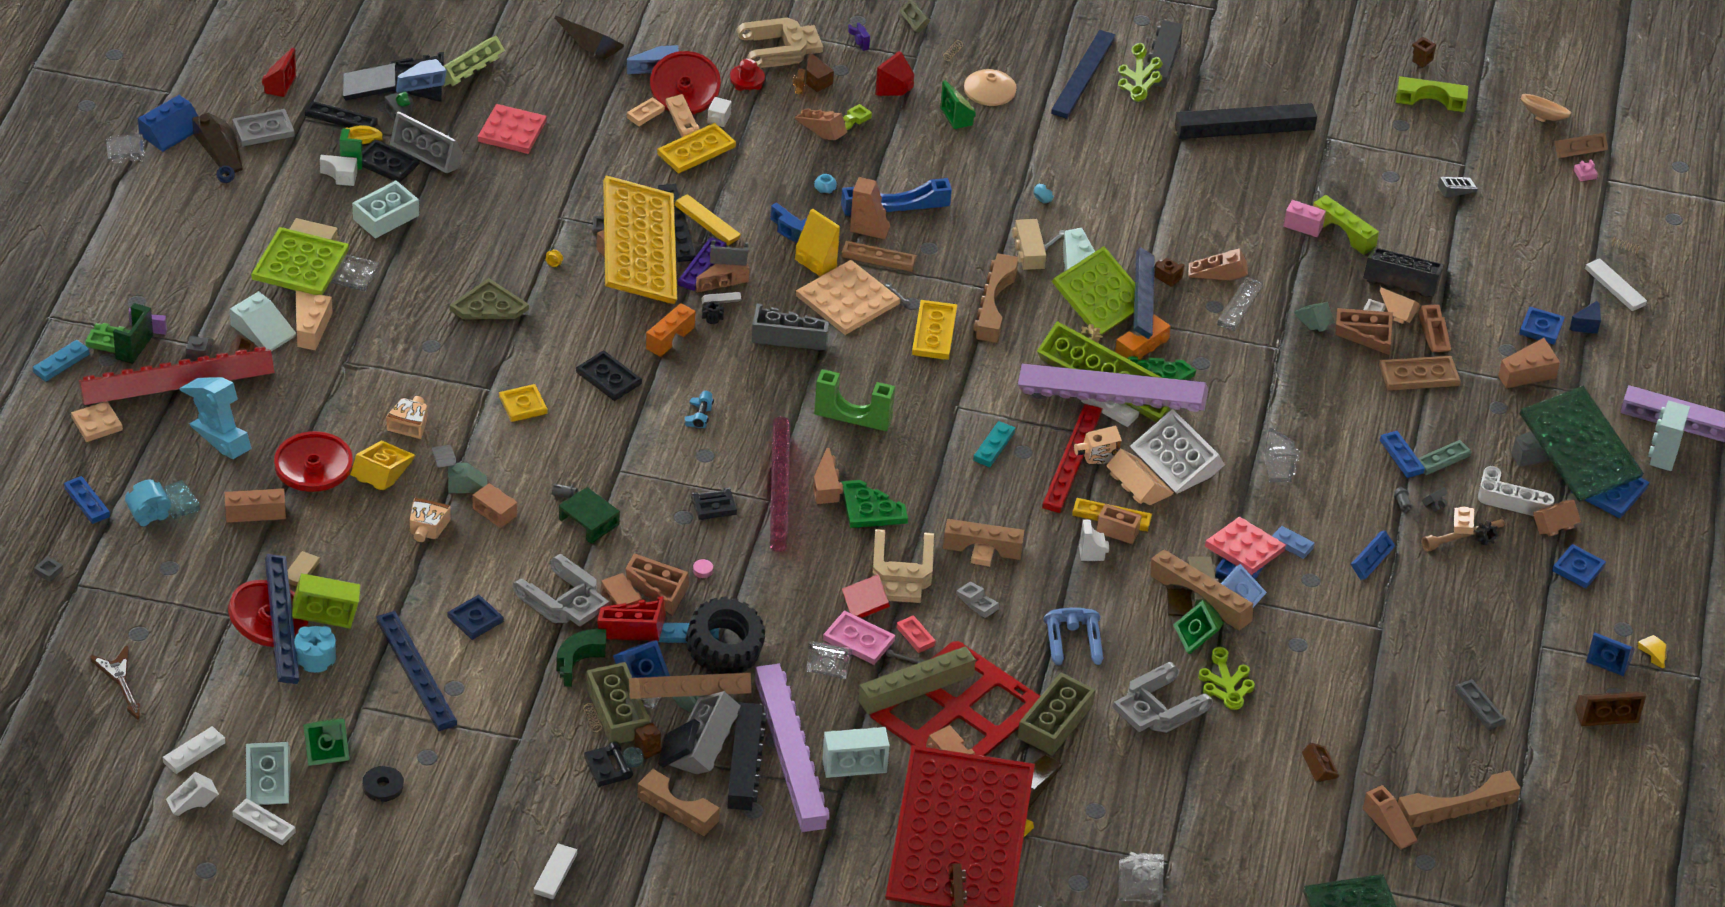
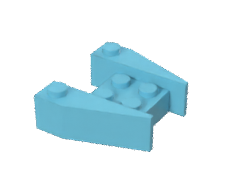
M222 377L197 378L179 388L180 391L194 397V403L198 408V419L189 423L190 426L220 453L235 459L252 449L247 432L237 428L234 422L230 404L238 400L233 382Z

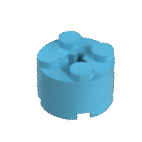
M151 479L144 480L133 486L134 490L131 493L127 492L125 502L140 526H146L151 521L157 519L164 520L169 516L168 511L171 507V501L160 482L156 483Z
M327 626L302 627L299 629V633L295 637L298 666L300 664L304 667L305 671L314 673L327 670V667L331 664L333 665L336 661V641L331 629Z

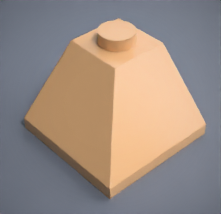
M1384 288L1380 289L1388 312H1393V320L1401 324L1404 321L1410 323L1421 305Z

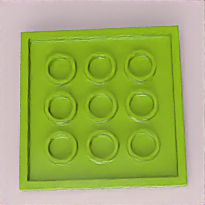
M279 227L253 270L251 278L252 280L296 291L323 295L349 251V244Z
M1105 246L1051 281L1087 325L1093 324L1094 328H1100V335L1108 332L1134 314L1135 282Z

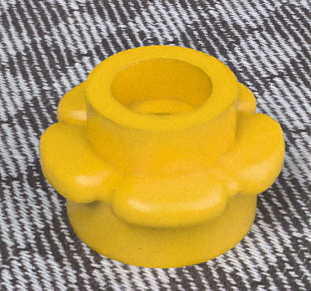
M553 249L546 253V262L549 266L557 267L562 263L563 255L559 251Z

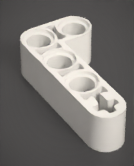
M1494 466L1485 468L1478 493V500L1481 503L1534 516L1533 512L1554 504V497L1551 494L1500 482V469Z

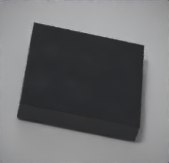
M695 718L665 735L658 761L662 768L692 753L699 727V722Z

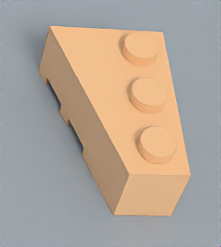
M296 291L297 347L316 350L332 315V297Z

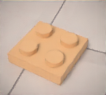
M108 401L71 412V417L86 442L123 430L120 420Z

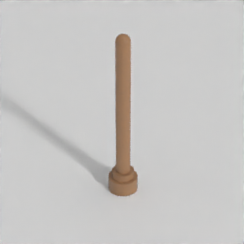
M1502 519L1491 522V526H1497L1498 528L1505 525ZM1475 532L1473 534L1450 533L1439 537L1425 536L1422 538V546L1426 552L1435 550L1439 544L1475 535Z

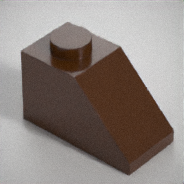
M810 53L808 54L806 84L816 92H819L833 84L834 70Z

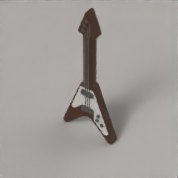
M125 646L113 661L91 655V662L119 684L128 704L127 711L138 720L140 718V704H136L126 681L129 647Z

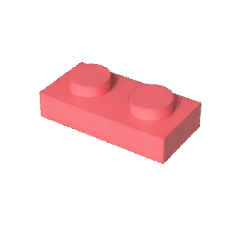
M914 615L897 622L896 628L918 653L935 646L936 640Z

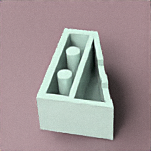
M1082 228L1065 231L1063 242L1064 271L1095 252Z

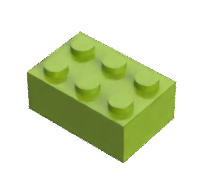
M301 573L293 598V618L351 629L359 603L360 584Z

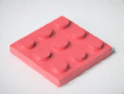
M496 104L478 135V142L529 154L546 123L547 116Z
M1238 517L1207 539L1205 547L1236 566L1241 564L1252 575L1284 552L1286 544L1267 534L1262 529L1257 528L1247 520Z

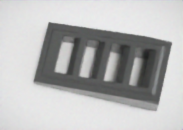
M1439 178L1438 188L1445 198L1473 193L1478 190L1471 178Z

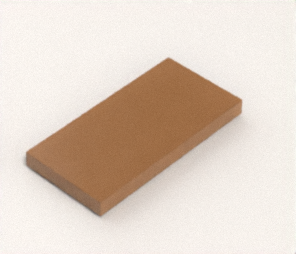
M1452 356L1380 360L1379 362L1387 390L1460 386L1461 381Z

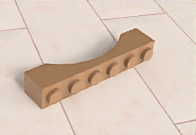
M997 253L996 259L992 260L990 267L992 272H989L987 277V283L989 284H985L984 295L986 296H982L980 303L982 308H979L977 313L979 321L975 320L974 331H977L976 339L998 343L1001 333L1002 316L998 312L994 301L1005 287L1014 283L1019 257Z
M1165 549L1151 558V577L1164 585H1181L1195 591L1214 607L1224 622L1239 631L1252 622V602Z
M751 673L629 678L630 699L701 696L723 691L727 694L751 693Z
M1511 771L1491 775L1482 787L1463 796L1439 798L1415 793L1399 797L1398 805L1410 827H1420L1421 825L1437 823L1441 820L1456 818L1469 813L1473 814L1478 811L1513 804L1518 801L1521 788Z

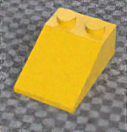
M811 209L796 245L795 260L820 277L837 267L840 226L816 210Z
M380 441L356 454L350 475L356 477L360 482L372 484L376 489L385 490L397 481L414 460L415 455L387 442Z

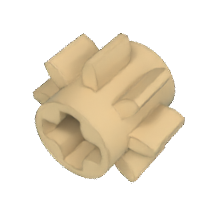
M1089 324L1088 328L1082 326L1080 334L1099 343L1100 338H1103L1099 333L1100 328H1094L1093 324Z

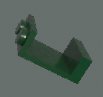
M133 303L131 306V331L129 333L117 329L113 331L115 358L131 364L135 362L153 337L151 308L137 303Z
M588 487L578 491L573 497L559 505V520L563 521L570 516L586 528V540L591 544L620 525V511Z

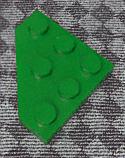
M1135 356L1127 358L1162 378L1189 380L1196 375V369L1184 360L1175 359V362H1166L1162 358H1149V360H1138V357Z
M862 480L841 481L850 528L908 524L905 504L900 501L896 503L889 499V495L880 490H873L867 487V483Z

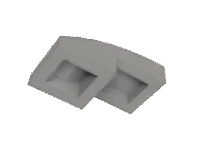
M972 582L967 583L956 591L965 604L984 618L999 610V603L985 596L984 589Z

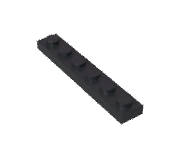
M676 183L658 185L659 190L674 194L677 262L693 261L696 254L684 212L675 206V201L680 198Z

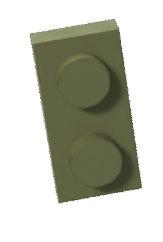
M909 0L900 10V13L918 34L930 22L914 0Z

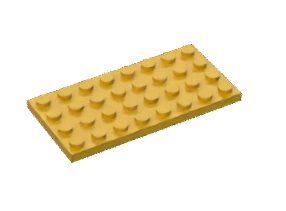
M606 175L603 180L605 286L675 304L677 301L674 194Z

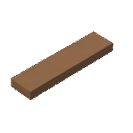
M850 241L845 242L841 256L910 272L913 271L917 255Z

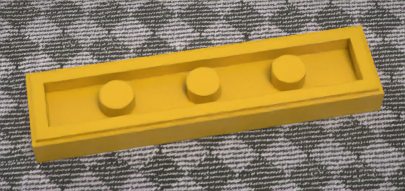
M688 194L675 201L677 208L718 239L726 242L727 245L740 239L741 234Z
M1076 498L1072 516L1098 521L1099 514L1105 504ZM1114 506L1142 515L1140 530L1148 532L1152 518L1151 513Z

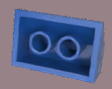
M177 95L138 118L139 135L163 152L193 135L192 118L197 117L198 114L188 100L181 95Z

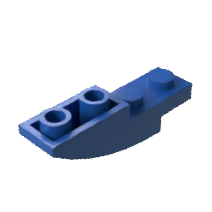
M777 202L771 205L770 219L778 225L777 232L797 243L807 218L800 221Z

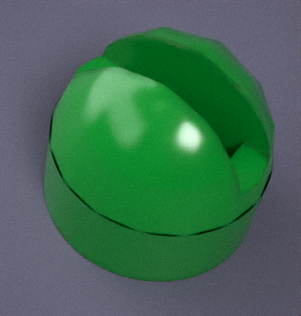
M406 91L398 94L396 97V102L401 107L410 105Z

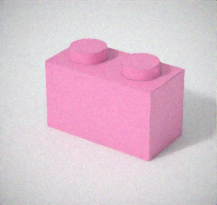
M1292 200L1286 210L1283 227L1318 237L1323 228L1326 210Z

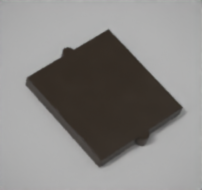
M1167 588L1168 616L1183 617L1193 609L1191 600L1192 590Z

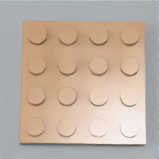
M852 260L796 290V296L825 320L829 321L830 324L844 335L900 304V298Z

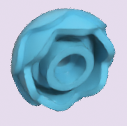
M822 174L815 180V188L820 193L830 194L836 189L837 182L829 174Z
M1039 183L1034 187V196L1040 202L1049 203L1053 200L1054 195H1052V191L1046 189L1044 184Z

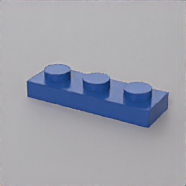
M1398 431L1380 436V442L1407 478L1424 473V466Z
M82 476L64 483L65 490L92 524L110 517V511Z
M1386 530L1379 532L1350 564L1360 580L1366 579L1395 547Z

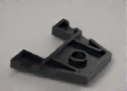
M439 52L437 56L432 57L429 54L423 55V58L416 60L406 58L390 61V64L395 63L398 80L400 74L422 61L437 59L444 66V52ZM442 86L406 91L410 95L442 102Z

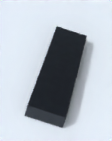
M311 101L305 110V116L348 128L354 126H370L375 128L378 124V118L316 101Z

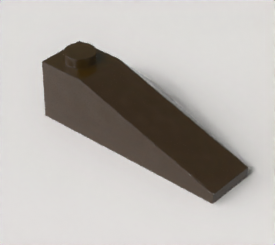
M559 16L554 18L593 58L598 59L600 56L606 59L624 47L622 43L604 34Z
M210 113L192 118L193 135L219 167L229 166L235 173L243 170L235 134L228 123Z
M1046 755L1033 762L1035 768L1028 810L1061 769L1062 763Z

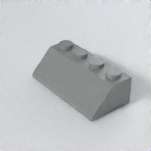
M401 112L396 113L390 145L445 173L459 169L463 151L456 140Z
M725 691L698 698L687 720L689 722L695 718L699 722L692 753L671 763L670 766L694 774L709 772L714 767V761L722 750V744L730 733L729 729L737 718L741 705Z

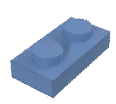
M1281 526L1272 535V537L1286 544L1285 550L1303 559L1314 548V542L1284 526Z

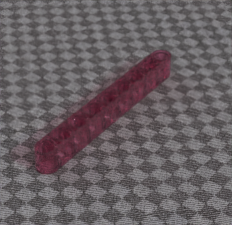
M782 416L776 417L773 420L769 546L776 552L786 549L788 537L790 421Z

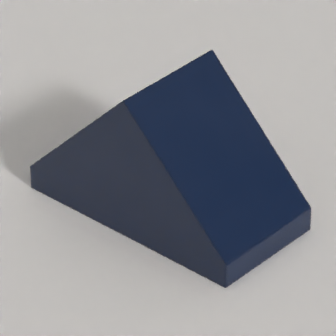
M1596 301L1573 315L1569 330L1598 334L1601 322L1600 303Z

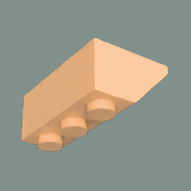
M1121 448L1106 465L1111 470L1110 475L1116 480H1120L1122 482L1121 486L1128 492H1132L1134 494L1133 498L1140 504L1144 502L1152 505L1174 493L1139 457Z

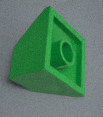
M944 80L942 82L940 109L953 129L972 126L976 117L975 109L971 107L969 102L953 86Z
M1202 600L1173 625L1187 653L1191 654L1220 629L1223 621L1214 607Z
M344 718L303 724L308 766L350 760Z

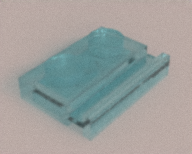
M183 480L165 486L164 491L171 501L169 513L174 520L177 519V516H185L200 510L199 502Z

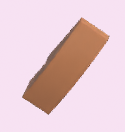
M1422 305L1419 310V317L1431 351H1451L1445 317H1442L1440 305Z

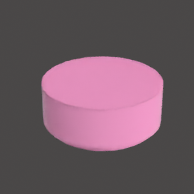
M705 559L696 561L693 565L694 575L699 578L710 577L713 573V564Z

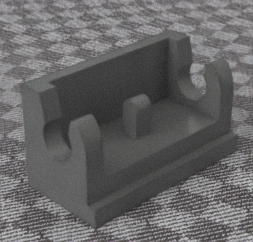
M711 240L710 263L747 266L748 243H745L744 249L715 247V240Z

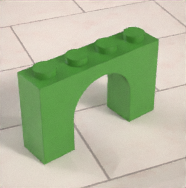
M821 370L816 382L814 415L888 431L893 416L895 386L877 382L872 393L871 403L865 406L854 405L846 401L840 394V373Z

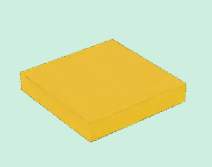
M535 384L499 392V398L511 422L548 414V409Z

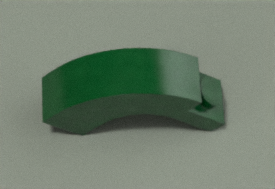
M606 629L584 630L573 634L561 644L556 657V671H560V678H564V687H572V672L577 662L590 657L605 658Z

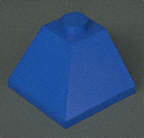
M1594 632L1586 662L1624 676L1632 661L1635 648Z
M657 640L613 655L616 664L626 662L632 678L670 676Z

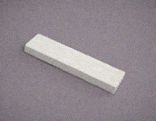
M1600 258L1586 264L1585 269L1631 311L1646 305L1647 300Z

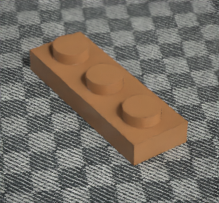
M1605 133L1555 141L1557 158L1608 150Z

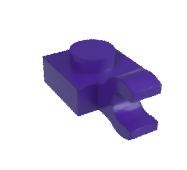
M859 22L856 28L849 24L848 32L851 35H855L856 44L863 51L869 50L870 35L865 27Z

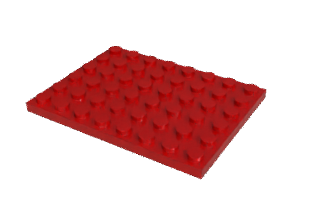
M911 745L885 900L930 907H952L954 897H950L951 880L953 879H949L948 872L953 864H962V870L966 872V882L962 883L963 891L967 892V903H964V907H1013L1035 764Z

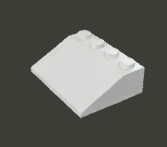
M1173 409L1130 446L1176 494L1211 478L1225 466L1220 455Z

